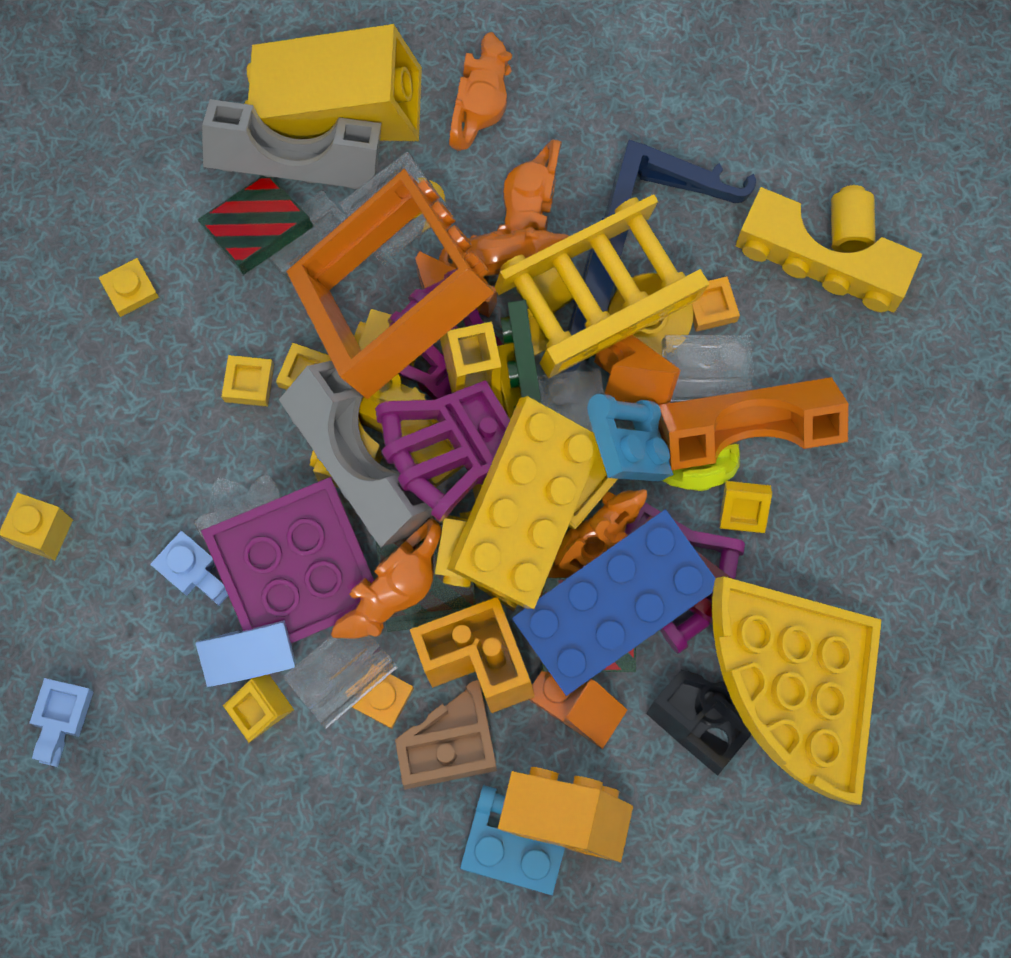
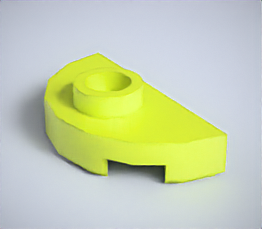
M739 444L725 447L718 455L715 464L672 470L673 475L662 481L674 487L695 491H706L712 487L722 485L734 477L740 467Z

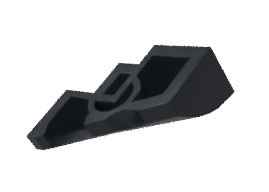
M682 669L653 701L646 713L717 776L752 735L734 706L725 682H709L702 675ZM711 728H718L724 731V733L727 735L728 742L722 740L721 738L715 736L707 730Z

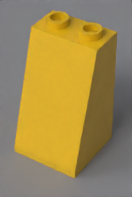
M394 24L252 45L251 63L247 65L249 93L248 100L244 104L253 105L258 116L266 126L288 138L312 139L328 132L334 126L337 119L341 117L381 123L380 141H419L422 67Z

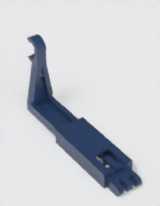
M628 140L619 161L605 216L601 220L615 214L618 206L631 199L637 173L640 175V180L702 193L732 203H742L748 199L756 186V178L752 174L744 181V188H736L724 184L720 180V174L723 171L720 163L711 172L645 144ZM628 230L609 239L620 259ZM591 248L589 249L582 278L604 312L607 311L614 282L594 249ZM576 302L574 303L567 329L571 335L586 329L584 325L587 320ZM580 362L556 374L557 380L561 383L570 382Z

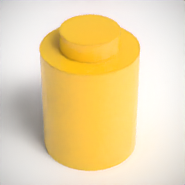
M850 185L843 187L831 198L832 249L836 252H858L876 243L875 197L862 186Z

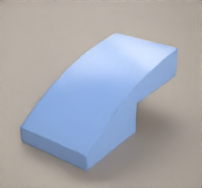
M285 620L195 642L207 687L251 679L296 667Z

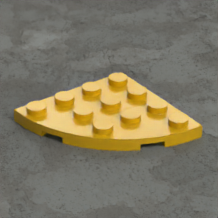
M724 576L715 578L712 596V620L716 653L726 687L743 723L761 748L791 777L809 789L830 799L850 805H861L882 620Z

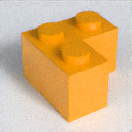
M498 596L410 629L424 672L432 688L476 672L491 713L535 697L529 675Z
M531 767L529 775L511 772L498 825L499 830L515 836L561 846L578 853L621 863L633 805L618 798L619 790L603 786L601 781L582 776H574L573 784L557 781L559 773L538 767Z

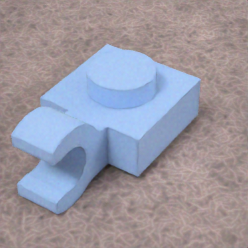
M182 531L177 534L150 564L186 596L196 586L218 606L228 597L224 584L209 572L215 565L212 556Z
M44 678L30 720L31 725L42 728L33 751V760L58 767L65 745V735L80 736L93 695L91 689Z

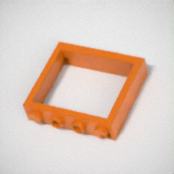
M405 168L286 271L340 378L366 399H369L494 294L484 278L489 273L488 268L472 250L467 252L472 247V244L456 225L451 227L456 220L439 200L436 201L440 198L439 194L427 180L423 179L418 183ZM422 212L456 265L457 270L361 350L330 290Z

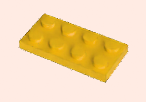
M529 396L519 398L447 570L526 609H535L598 455L599 448L594 433Z

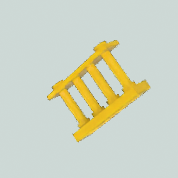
M654 194L641 201L637 197L631 198L618 206L615 214L528 258H525L524 255H518L501 266V271L495 285L498 295L516 287L522 298L526 300L528 308L549 341L539 363L548 379L699 300L709 286V282L701 269L687 276L683 272L678 273L646 220L650 218L658 203ZM629 229L663 282L660 285L661 290L649 296L646 291L640 292L609 239ZM591 248L594 249L625 300V303L622 305L624 309L611 316L608 311L603 312L571 260V258ZM554 267L587 320L584 325L586 329L574 335H571L569 331H563L532 279Z

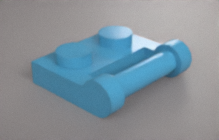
M596 394L590 398L587 405L588 416L608 478L661 481L673 475L669 462L670 451L665 441L661 438L657 425L661 417V410L657 403L647 400H640L636 403L616 401L611 395ZM614 419L633 421L635 430L617 428Z
M483 785L460 869L553 896L565 848L515 836L487 826L491 812L501 815L505 796L497 794V788Z

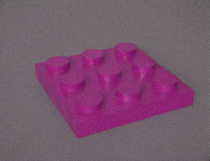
M331 477L201 530L243 631L285 620L290 642H296L335 625L339 618L356 609L360 598L353 599L349 593L364 578L370 583L374 581Z

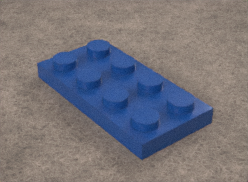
M665 509L540 597L535 609L525 608L513 616L512 619L567 696L713 592L715 577Z

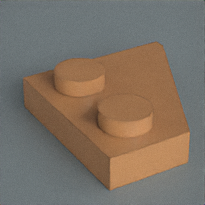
M479 680L469 683L463 693L447 705H440L428 714L423 723L418 726H412L395 739L404 790L497 771Z

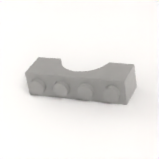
M210 99L202 123L203 167L220 169L227 172L235 171L263 175L265 177L286 178L308 183H322L373 191L379 161L381 123L339 117L334 126L319 137L293 139L280 135L266 126L258 116L253 105Z
M332 361L309 365L280 397V403L379 546L384 547L410 537L431 516L433 509L410 490L404 491L398 482L399 472L384 468L366 450L358 426V413L363 395L340 378Z

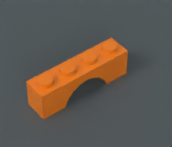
M832 377L661 404L659 405L661 410L659 432L670 451L669 462L671 469L678 470L715 464L718 455L725 447L739 440L753 437L781 438L791 441L803 449L848 442L849 403Z

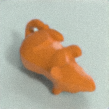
M489 32L483 37L481 41V57L479 59H474L472 53H466L463 77L460 78L449 145L456 151L468 149L478 131L496 124L506 111L507 93L504 78L511 73L508 61L512 59V54L506 51L503 42L493 32ZM462 122L465 123L463 132H462Z
M552 139L535 159L518 165L508 174L503 189L506 209L505 224L499 225L497 231L503 230L506 234H513L514 231L533 227L536 231H547L548 217L542 215V213H550L556 184V166L562 146L561 141Z
M533 227L514 231L513 234H506L503 230H498L479 236L472 235L471 238H468L472 247L467 252L472 250L486 265L489 273L485 276L498 275L501 271V266L513 257L524 255L525 258H528L569 237V235L545 230L536 231ZM443 248L439 261L457 269L454 262L451 263L449 261L450 256L445 248Z
M626 490L618 495L607 492L602 498L604 506L591 518L582 522L576 529H570L564 535L555 557L554 565L551 567L539 598L545 595V592L547 593L552 590L548 586L552 580L569 578L628 535L625 533L626 526L636 520L640 509L647 499V490Z
M430 518L386 557L374 570L378 577L372 583L364 578L351 590L349 595L353 599L360 598V602L356 609L346 613L336 621L331 633L333 638L356 639L368 635L378 637L384 628L383 622L388 620L394 613L414 606L425 598L433 582L432 555L437 548L442 532L441 525L436 520ZM425 538L419 547L413 549V546Z

